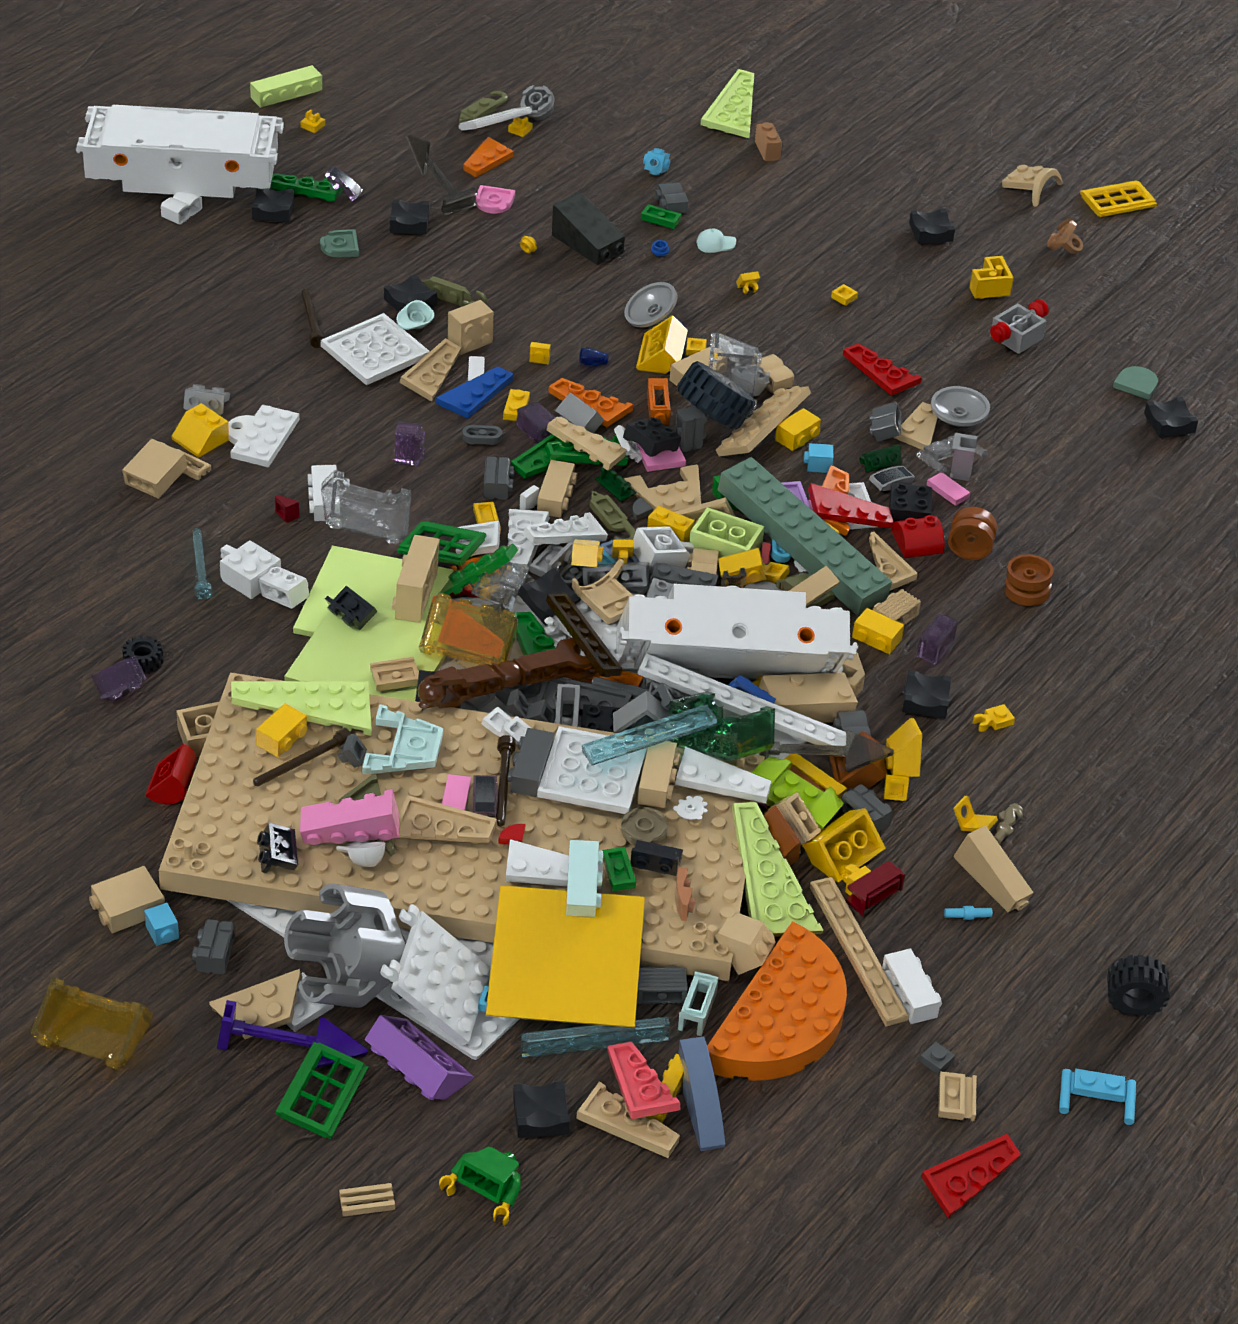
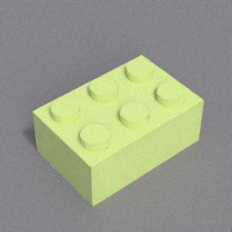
M707 507L690 532V542L695 548L718 550V558L756 548L760 549L763 543L764 526Z

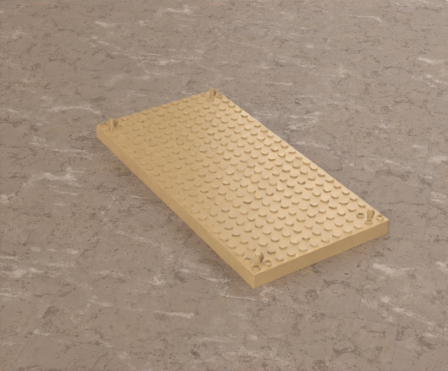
M230 672L161 862L159 883L161 890L297 912L300 910H310L324 913H333L341 907L322 903L319 891L328 884L379 890L386 894L392 904L399 928L411 930V926L402 922L399 919V915L402 909L408 912L409 906L413 904L419 909V912L423 911L453 937L494 943L500 886L567 891L566 886L506 881L509 845L498 844L499 835L505 828L514 824H526L523 843L568 856L570 840L599 841L600 851L626 847L629 860H631V851L635 845L629 843L621 832L622 818L625 814L512 793L511 782H508L505 825L502 827L496 825L489 843L394 838L392 841L395 854L390 856L384 851L381 861L373 867L358 866L351 861L348 853L336 850L337 846L345 847L353 841H346L340 844L333 842L320 843L318 845L304 844L300 833L301 807L325 802H332L334 805L339 804L341 797L372 774H362L363 763L362 766L355 768L349 761L342 763L337 755L343 752L340 748L335 747L261 786H254V778L333 739L336 731L342 729L343 726L335 724L325 726L307 721L308 729L306 734L302 738L297 739L288 751L276 757L256 745V729L273 714V710L265 708L256 710L231 704V681L282 680ZM369 694L371 736L364 735V731L353 728L350 731L351 735L356 734L367 748L366 753L390 756L398 728L376 725L379 704L387 706L388 710L394 713L397 711L403 712L405 717L416 721L418 718L443 728V738L436 767L375 773L381 795H384L385 790L393 789L399 813L407 795L442 804L448 774L471 777L466 811L496 819L501 754L497 750L499 736L481 724L483 718L489 713L454 707L422 709L418 706L420 702ZM520 718L532 729L555 733L554 739L559 726L648 744L649 739H652ZM677 743L676 752L680 753L678 767L674 766L673 769H677L678 773L685 747L750 773L765 759V756ZM517 744L515 751L510 755V768L514 769V755L516 752H520L519 745ZM642 768L630 810L638 807V810L649 807L660 811L666 817L668 824L667 836L659 844L683 849V856L679 867L688 868L687 879H691L690 888H693L692 898L696 899L694 912H689L686 922L682 921L678 914L675 902L677 876L632 867L636 879V888L612 892L603 863L602 889H597V893L645 897L639 967L667 968L674 965L678 968H686L687 975L694 976L696 971L719 977L718 980L729 981L733 953L729 952L728 946H725V950L722 949V944H719L715 934L725 918L733 917L735 912L740 913L746 876L742 866V856L739 855L738 850L739 846L732 805L733 803L756 801L670 783L673 786L672 799H667L665 808L638 804V793L643 772ZM476 776L495 777L493 812L475 810ZM687 796L692 798L701 796L703 798L702 802L708 803L704 807L708 811L701 815L702 820L683 819L678 815L677 811H674L673 807L678 806L680 799L687 800ZM268 823L295 829L298 866L294 871L272 865L267 873L261 872V863L258 861L260 847L257 844V838L260 831H264ZM368 840V841H366V842H376V841H375V840Z

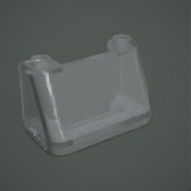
M712 332L708 366L729 378L753 398L757 364H761L762 352H758L759 348L724 334ZM754 400V401H755V407L753 408L752 411L756 410L757 400ZM752 411L750 412L747 418H750L752 416Z
M336 470L322 482L321 496L325 522L331 528H342L387 540L392 544H397L408 536L411 490L402 488L398 494H392V490H387L385 493L349 484L350 479L346 478L344 480V473Z

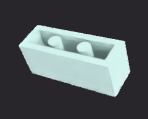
M570 840L566 916L595 917L596 908H601V894L597 893V886H602V872H598V865L603 864V851L599 850V841Z

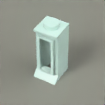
M695 971L683 1008L679 1013L678 1030L683 1031L686 1020L698 1022L697 1035L702 1036L717 994L719 977ZM697 991L706 993L700 1011L691 1008Z

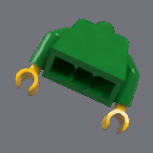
M492 1147L484 1148L478 1152H468L463 1154L451 1169V1175L441 1177L439 1180L440 1189L442 1191L445 1186L449 1185L446 1192L448 1196H452L456 1192L455 1181L457 1180L497 1204L502 1202V1206L494 1209L493 1220L495 1222L496 1217L502 1214L505 1216L503 1219V1226H505L509 1221L508 1209L513 1207L521 1189V1176L517 1172L519 1163L516 1161L513 1153L505 1152L503 1154Z

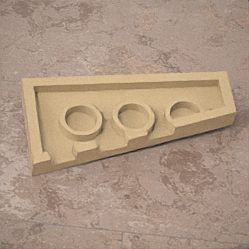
M445 338L401 376L400 383L432 402L457 360L461 347Z
M562 417L554 418L548 423L546 429L565 443H573L574 449L577 451H585L590 454L589 459L597 462L599 460L604 464L603 468L608 471L622 460L627 452V449L621 447L618 443L610 442L601 435L593 434L584 427L576 426Z
M407 795L399 813V838L489 843L496 828L497 819Z

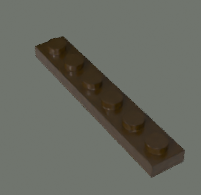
M547 594V604L601 677L620 676L623 668L568 594Z

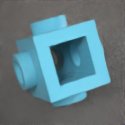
M659 148L648 151L643 160V164H645L644 169L650 170L649 173L653 175H660V173L666 172L670 166L669 153H664L665 150Z

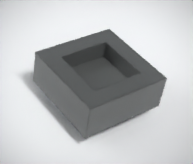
M937 1042L920 1056V1062L938 1075H940V1071L943 1072L955 1060V1055Z

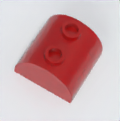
M928 515L925 518L918 519L907 518L906 520L893 523L891 532L904 558L944 553V532L941 522L936 516Z
M183 743L157 763L145 794L147 798L167 805L178 803L181 800L184 801L197 762L196 754L188 745Z

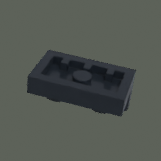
M268 823L264 831H260L257 838V844L260 847L258 861L261 863V872L267 873L272 865L294 871L298 866L295 829Z
M637 840L635 847L631 851L630 863L635 868L677 876L678 867L683 856V849Z

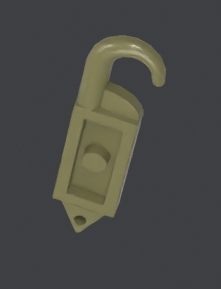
M493 91L490 93V96L498 95L501 98L494 100L483 97L461 110L459 124L485 117L496 111V108L508 100L507 94L502 91Z
M434 276L430 279L421 280L427 288L437 292L438 299L459 306L475 302L472 301L470 292L464 286ZM477 290L476 294H478L481 297L482 301L487 305V297L485 296V294Z
M592 491L589 507L609 531L625 530L630 535L626 539L619 538L618 536H615L614 539L633 540L636 530L628 522L626 515L609 495L604 496Z

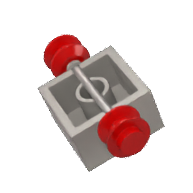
M1037 299L1035 302L1030 303L1028 309L1017 303L993 318L990 337L994 341L1002 343L1020 354L1044 338L1047 321L1043 317L1049 313L1048 304L1042 299Z

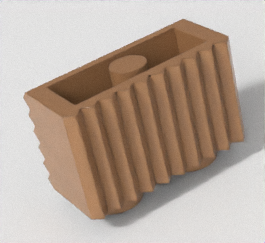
M773 123L757 124L755 143L765 161L780 160L782 141Z

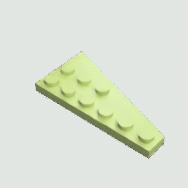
M738 69L701 118V125L710 129H717L725 133L749 138L754 73Z
M231 681V704L256 710L261 708L270 709L274 713L286 703L307 715L308 722L325 726L335 724L343 726V728L345 727L349 731H352V728L364 731V735L371 736L372 726L368 681Z
M757 802L733 803L732 812L739 846L738 850L739 855L742 856V866L746 874L744 888L749 917L764 922L774 937L782 936L792 921L803 926L813 934H822L824 930L820 923H817L811 905L807 904L802 894L803 890L787 860L783 858L778 842L773 839L768 829L769 825Z

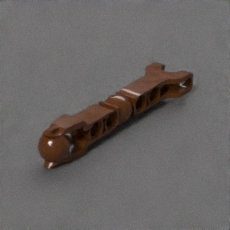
M568 638L560 640L555 649L524 655L513 659V661H503L498 665L496 663H492V665L483 664L460 670L451 666L437 671L434 675L424 678L420 683L418 696L421 701L418 706L422 709L457 707L467 699L492 694L498 690H503V688H513L518 684L520 686L524 684L531 685L558 678L583 681L591 679L598 672L586 656L580 655L581 649L574 639Z

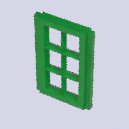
M423 521L399 545L397 552L407 555L414 535L421 536L424 532L435 534L432 538L439 539L441 536L452 537L451 541H439V546L444 548L442 551L439 550L438 561L460 566L485 541L487 535L484 532ZM460 539L471 541L468 545L457 543ZM451 548L463 550L460 554L449 552Z
M313 1042L275 1114L317 1135L331 1139L369 1066L326 1045ZM322 1056L335 1061L327 1076L314 1071ZM339 1064L352 1069L344 1084L332 1079ZM311 1075L324 1081L316 1096L303 1091ZM328 1084L341 1089L334 1104L321 1099ZM300 1096L313 1101L306 1116L292 1111ZM317 1104L330 1109L323 1124L310 1119Z

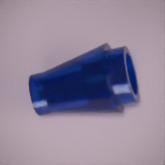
M590 347L581 348L579 363H583L584 366L607 365L609 354Z

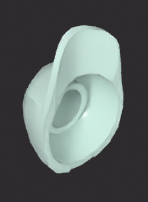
M712 228L702 231L696 243L701 251L715 253L733 250L736 245V238L723 236L720 230Z
M419 300L412 301L397 314V324L400 328L406 330L422 329L433 320L434 312L425 302Z

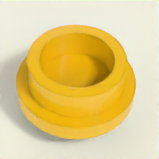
M530 236L522 237L520 247L524 252L530 254L537 250V243L534 238Z

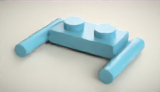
M1070 1069L1062 1070L1060 1113H1069L1070 1093L1081 1096L1125 1102L1124 1123L1127 1125L1134 1124L1135 1080L1125 1081L1123 1076L1075 1069V1072H1072Z

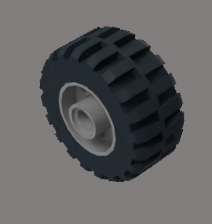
M699 361L691 364L677 385L678 392L685 399L711 418L733 430L742 426L755 407L754 399L742 388L738 387L726 376Z

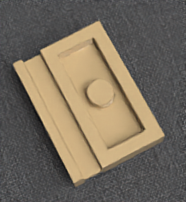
M414 657L370 663V671L372 672L377 691L416 686L418 683L419 672L414 662Z
M940 1071L938 1117L957 1120L969 1118L975 1122L977 1076L965 1077V1074Z

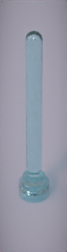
M194 528L193 539L198 577L194 590L195 596L198 599L204 600L211 597L212 586L206 580L201 530Z

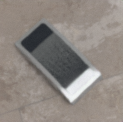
M896 466L871 475L869 480L880 491H891L892 483L912 484L915 476L904 466Z

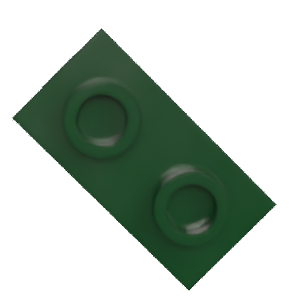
M900 444L862 454L859 457V462L865 465V472L902 464Z
M603 466L601 467V476L595 478V480L619 501L636 494L631 487V483L620 475L617 476V473L612 468L608 471Z

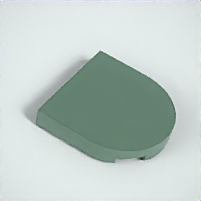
M334 230L328 232V235L320 239L322 252L331 257H359L356 230Z
M1132 366L1120 372L1114 381L1113 387L1149 400L1157 388L1158 378L1149 369Z

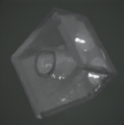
M508 562L490 574L486 572L477 581L472 594L512 610L521 587L525 583L529 569L524 568L521 564Z

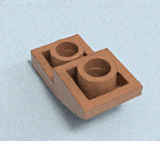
M678 867L675 902L681 920L686 922L689 912H694L696 899L692 898L693 888H690L691 879H687L688 868Z

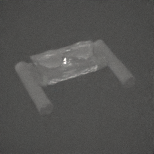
M954 436L925 446L924 451L919 450L916 453V457L940 473H944L946 466L938 461L954 455V450L952 449ZM976 444L975 453L983 458L987 457L988 451Z

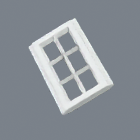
M530 106L513 108L463 122L458 126L461 130L477 129L531 114L532 108Z

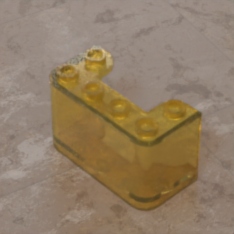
M438 593V596H433L419 649L421 653L429 655L436 651L438 656L444 655L479 665H492V663L498 665L503 661L510 660L519 627V620L515 617L514 612L502 610L501 613L493 611L494 608L489 605L481 604V607L472 605V602L469 600L460 599L455 601L451 600V596Z

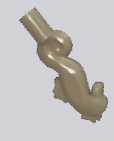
M1016 803L1009 805L1005 811L999 813L1001 822L997 825V833L994 836L999 845L1005 836L1012 834L1014 830L1012 825L1015 824L1016 815L1019 818L1023 817V808Z

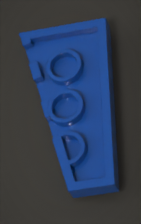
M497 366L436 397V404L468 419L512 382L514 374Z

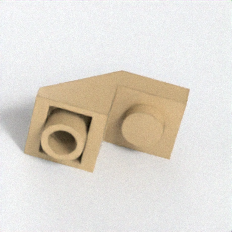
M856 652V655H853V660L846 659L842 664L843 672L849 681L855 697L863 690L865 672L859 655Z

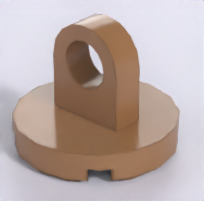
M1071 218L1063 221L1057 228L1059 231L1056 234L1052 233L1047 246L1052 251L1062 246L1071 254L1080 252L1083 249V243L1073 233L1077 223Z

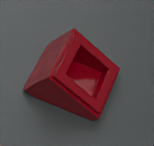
M276 495L275 512L286 523L299 518V502Z

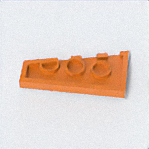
M564 378L551 384L548 389V393L562 401L569 393L575 395L601 415L604 419L601 425L606 428L633 411L632 403H620L618 398L601 396L599 391L585 390L583 385Z
M831 465L822 487L848 495L849 473ZM822 519L844 536L849 532L847 522Z

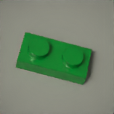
M648 204L641 213V220L675 229L681 221L682 214Z
M626 847L602 850L603 863L612 892L636 888V879Z

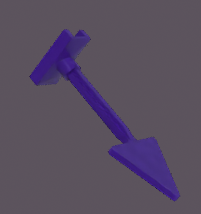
M226 1000L217 1049L227 1050L232 1034L240 1036L245 1034L311 1047L313 1042L321 1043L352 1058L367 1055L368 1050L324 1017L320 1018L317 1036L304 1035L247 1024L245 1021L237 1020V1002ZM322 1056L316 1068L334 1064L335 1061Z

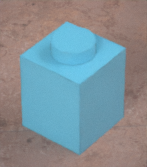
M809 443L808 451H804V463H807V472H828L833 464V445Z
M168 903L144 910L146 928L156 946L179 939L178 922Z

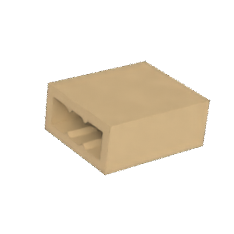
M151 439L122 471L126 485L159 499L188 466L184 452L172 448L163 442Z
M145 866L91 885L92 896L89 897L92 908L99 911L101 923L103 926L107 925L111 933L144 922V910L165 903L163 894Z

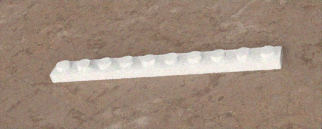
M647 653L638 671V675L661 684L664 683L671 688L847 757L855 738L852 734Z

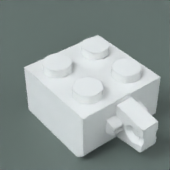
M670 526L637 528L633 538V553L640 562H649L650 573H653L656 563L685 568L689 556L693 554V549L695 548L691 542H681Z
M251 540L238 549L229 545L221 548L220 576L222 580L250 599L261 593L258 578L276 566L281 568L280 558Z

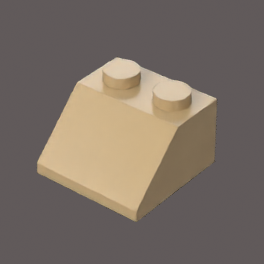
M735 912L733 917L725 918L715 934L719 944H722V949L725 950V946H728L729 952L733 953L731 964L738 975L762 966L776 943L773 933L768 930L764 922Z

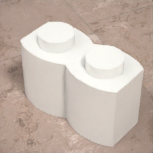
M177 192L173 197L162 202L161 217L177 224H182L190 216L195 215L202 209V197L195 194Z

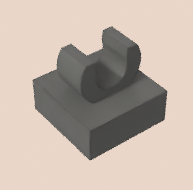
M356 734L348 735L345 744L340 746L343 753L338 754L337 757L342 763L349 761L354 768L362 766L367 748Z

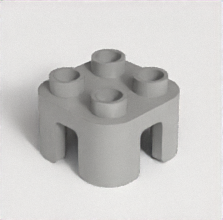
M328 884L319 891L322 903L341 907L333 913L310 910L296 912L289 920L285 929V949L291 959L318 962L324 967L327 979L306 976L299 982L300 993L306 1001L360 1008L370 1002L391 983L389 979L380 974L382 965L385 964L389 967L391 960H396L400 963L405 942L395 917L394 908L385 893L379 890Z

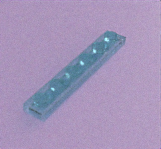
M706 704L583 744L582 753L593 766L717 725V718Z
M668 1017L636 1020L635 1028L592 1025L521 1034L520 1050L522 1057H536L546 1054L607 1048L610 1045L632 1042L634 1045L661 1042L669 1038L670 1023Z

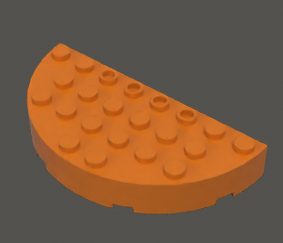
M793 921L791 922L713 1036L707 1048L715 1075L733 1079V1076L748 1077L749 1081L770 1080L789 1076L802 1071L805 1065L818 1061L834 1044L843 1022L847 998L846 980L836 956L811 931Z

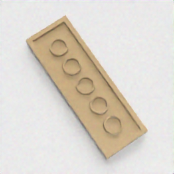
M794 386L791 389L780 388L774 391V395L765 400L760 408L754 410L753 415L747 418L740 428L733 430L732 435L721 442L722 444L716 449L718 456L749 453L811 394L809 387Z

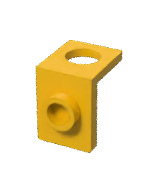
M964 796L953 808L961 831L973 832L983 826H987L990 829L998 821L997 816L976 815L968 796ZM963 805H965L967 808V813L964 818L961 814V809Z

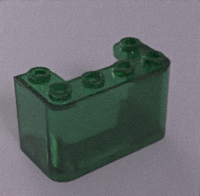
M708 691L670 701L671 742L677 743L679 748L685 749V747H688L708 756L734 761L768 751L774 746L775 708L765 706L760 708V711L747 715L723 717V706H717L713 700L715 693Z

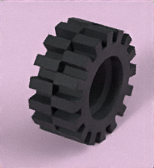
M139 635V639L132 637V641L128 639L126 644L123 645V665L127 671L131 670L133 674L138 672V675L146 672V675H148L151 670L156 672L157 668H161L163 652L160 641L157 642L156 638L151 640V636L143 638V635ZM140 654H148L147 656H137Z

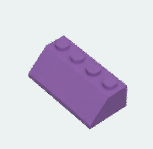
M380 1015L364 1039L371 1045L370 1049L374 1053L384 1056L388 1060L387 1064L390 1067L405 1074L404 1079L410 1084L421 1088L422 1095L430 1100H446L472 1081L474 1077L405 1018Z

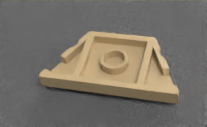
M300 969L209 1003L212 1010L223 1017L226 1000L237 1002V1020L245 1021L247 1024L274 1029L292 1022L293 1008L298 998L299 981H302L303 976ZM245 1034L242 1035L244 1039L253 1037Z

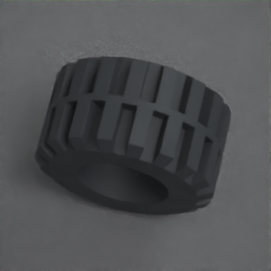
M1139 954L1138 956L1129 955L1127 958L1122 957L1118 959V962L1112 963L1111 968L1108 969V1001L1115 1010L1119 1009L1120 1013H1127L1128 1016L1139 1015V1017L1147 1014L1153 1015L1154 1012H1160L1162 1007L1167 1006L1170 999L1169 972L1160 960H1154V957H1145Z

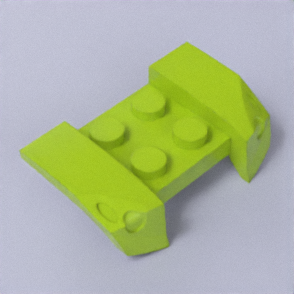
M769 757L753 770V774L771 781L767 805L772 807L780 800L797 792L821 829L828 824L844 804L837 797L836 791L832 787L823 792L790 771L792 762L787 759Z

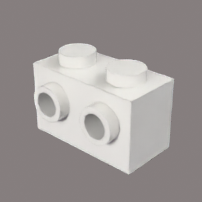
M278 566L270 569L258 578L263 597L291 609L310 596L306 578Z

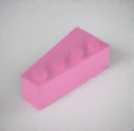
M393 789L385 790L384 795L375 796L374 793L365 794L364 799L355 801L351 797L345 798L335 805L332 802H325L301 807L300 833L304 844L318 845L329 842L340 844L346 841L366 842L377 839L388 841L399 838V810Z

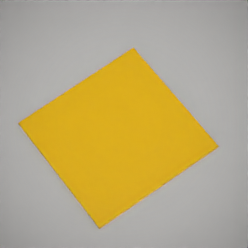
M500 886L486 1016L635 1028L645 897L600 893L601 908H596L595 917L566 916L567 891Z

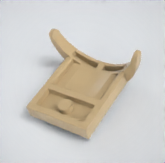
M1020 165L1002 180L1003 188L1033 190L1032 203L1034 207H1037L1046 181L1052 176L1058 185H1062L1063 181L1060 173L1055 168Z
M619 559L604 577L593 584L579 586L577 579H572L574 592L608 625L620 620L629 596H633L616 580L624 566L622 559Z

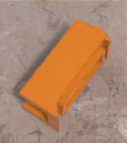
M648 378L647 401L649 418L654 417L659 419L662 424L670 425L671 409L668 378ZM654 390H663V405H655Z

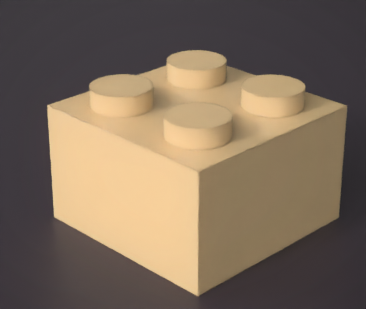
M481 300L448 312V340L461 347L460 355L493 343L494 312Z

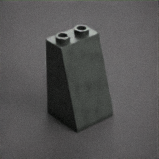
M579 191L553 205L552 236L596 265L624 252L625 236L582 192Z

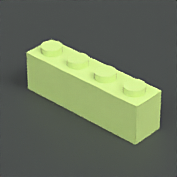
M313 65L250 82L251 98L260 108L322 90V75Z

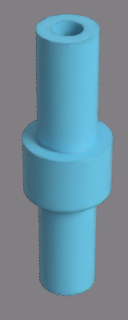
M973 906L944 909L945 918H963V920H974V917H992L993 914L992 908H974Z

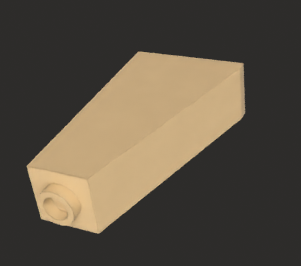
M987 826L967 834L956 851L954 858L1007 912L1014 909L1019 911L1029 904L1028 900L1032 896L1033 891Z

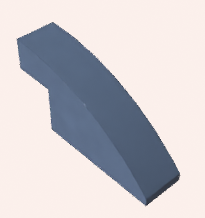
M703 1036L680 1040L678 1053L684 1070L682 1092L700 1151L725 1148L719 1096L705 1038Z

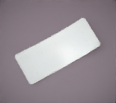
M469 357L468 381L484 374V357Z

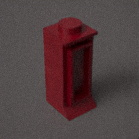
M887 861L849 884L847 889L853 894L848 896L845 901L863 917L865 909L871 908L898 890L902 891L905 874L900 868Z

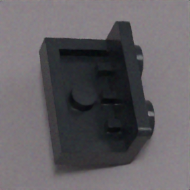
M345 586L334 599L329 596L325 598L329 604L327 608L335 616L340 614L345 624L349 627L354 625L359 630L378 612L374 606L348 586Z

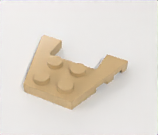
M697 464L680 468V475L684 481L659 485L653 488L646 486L641 475L624 478L631 483L632 489L636 492L635 496L637 498L642 497L653 508V511L657 506L674 512L701 504L699 468Z

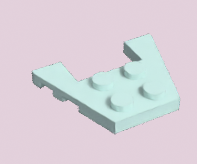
M379 704L376 725L398 729L391 755L366 753L362 774L436 767L443 738V728L418 718L416 721L405 717L403 712L397 711L394 713L389 711L387 706Z

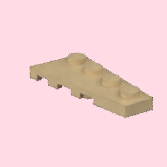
M599 1082L577 1111L576 1119L668 1158L679 1143L680 1135L655 1118L642 1117L631 1119L626 1104L623 1102L624 1098L617 1093L611 1094L606 1090V1086Z

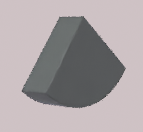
M642 497L633 504V518L637 521L649 516L653 512V508Z

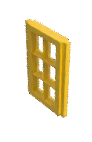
M1137 180L1080 191L1083 200L1098 217L1157 207L1156 200ZM1132 190H1136V191H1137L1136 193H1131V194H1127V193H1126L1127 191H1132ZM1116 193H1120V194H1121L1120 196H1115V197H1110V196H1109V195H1111V194H1116ZM1100 196H1104V197H1105L1104 199H1099V200H1094V199H1093V198H1095V197H1100ZM1140 197H1142V198L1144 199V200H1139V201H1133V200H1132V199H1134V198H1140ZM1126 200L1128 202L1123 204H1116V202ZM1108 203H1110V204L1112 205V206H1107V207H1100V206H1099V205L1108 204Z

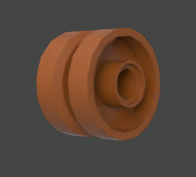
M965 507L959 510L953 517L949 532L948 544L950 549L959 557L968 560H979L988 556L992 551L998 526L996 519L983 508Z
M1031 554L1019 555L1011 559L1006 573L1007 578L1004 589L1006 596L1011 601L1025 606H1036L1045 603L1051 593V582L1054 572L1052 564L1040 556Z

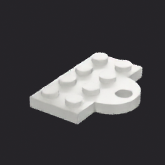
M261 405L255 416L243 415L233 418L228 422L229 441L235 445L231 450V458L269 467L298 423L299 413Z

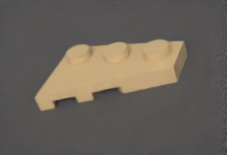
M922 402L902 423L901 435L894 438L929 453L938 417L931 409V405Z

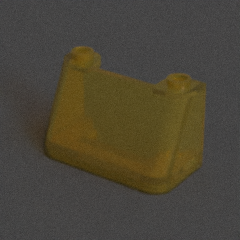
M52 977L30 1032L33 1037L37 1038L36 1043L48 1048L53 1044L104 1060L105 1065L115 1069H119L120 1065L126 1066L150 1026L154 1015L142 1004L136 1002L130 1004L125 1001L121 1003L82 991L76 986H64V980Z

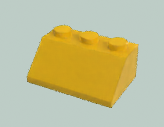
M673 315L644 333L636 365L638 370L666 374L670 371L671 364L681 360L688 330Z
M866 808L848 811L822 829L814 838L802 844L811 863L828 877H832L835 882H840L848 874L844 871L846 866L852 863L859 868L886 849Z

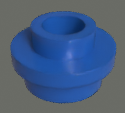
M663 240L655 241L651 246V252L658 257L667 255L669 253L668 243Z

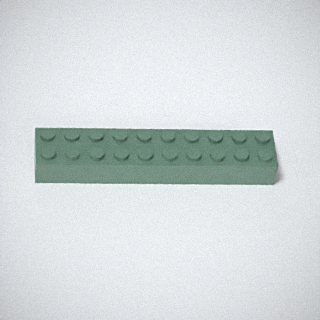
M750 457L721 472L718 491L753 523L764 526V532L811 575L827 566L840 581L839 585L831 589V591L857 616L862 614L866 608L871 609L878 602L881 603L887 599L892 581L755 459Z

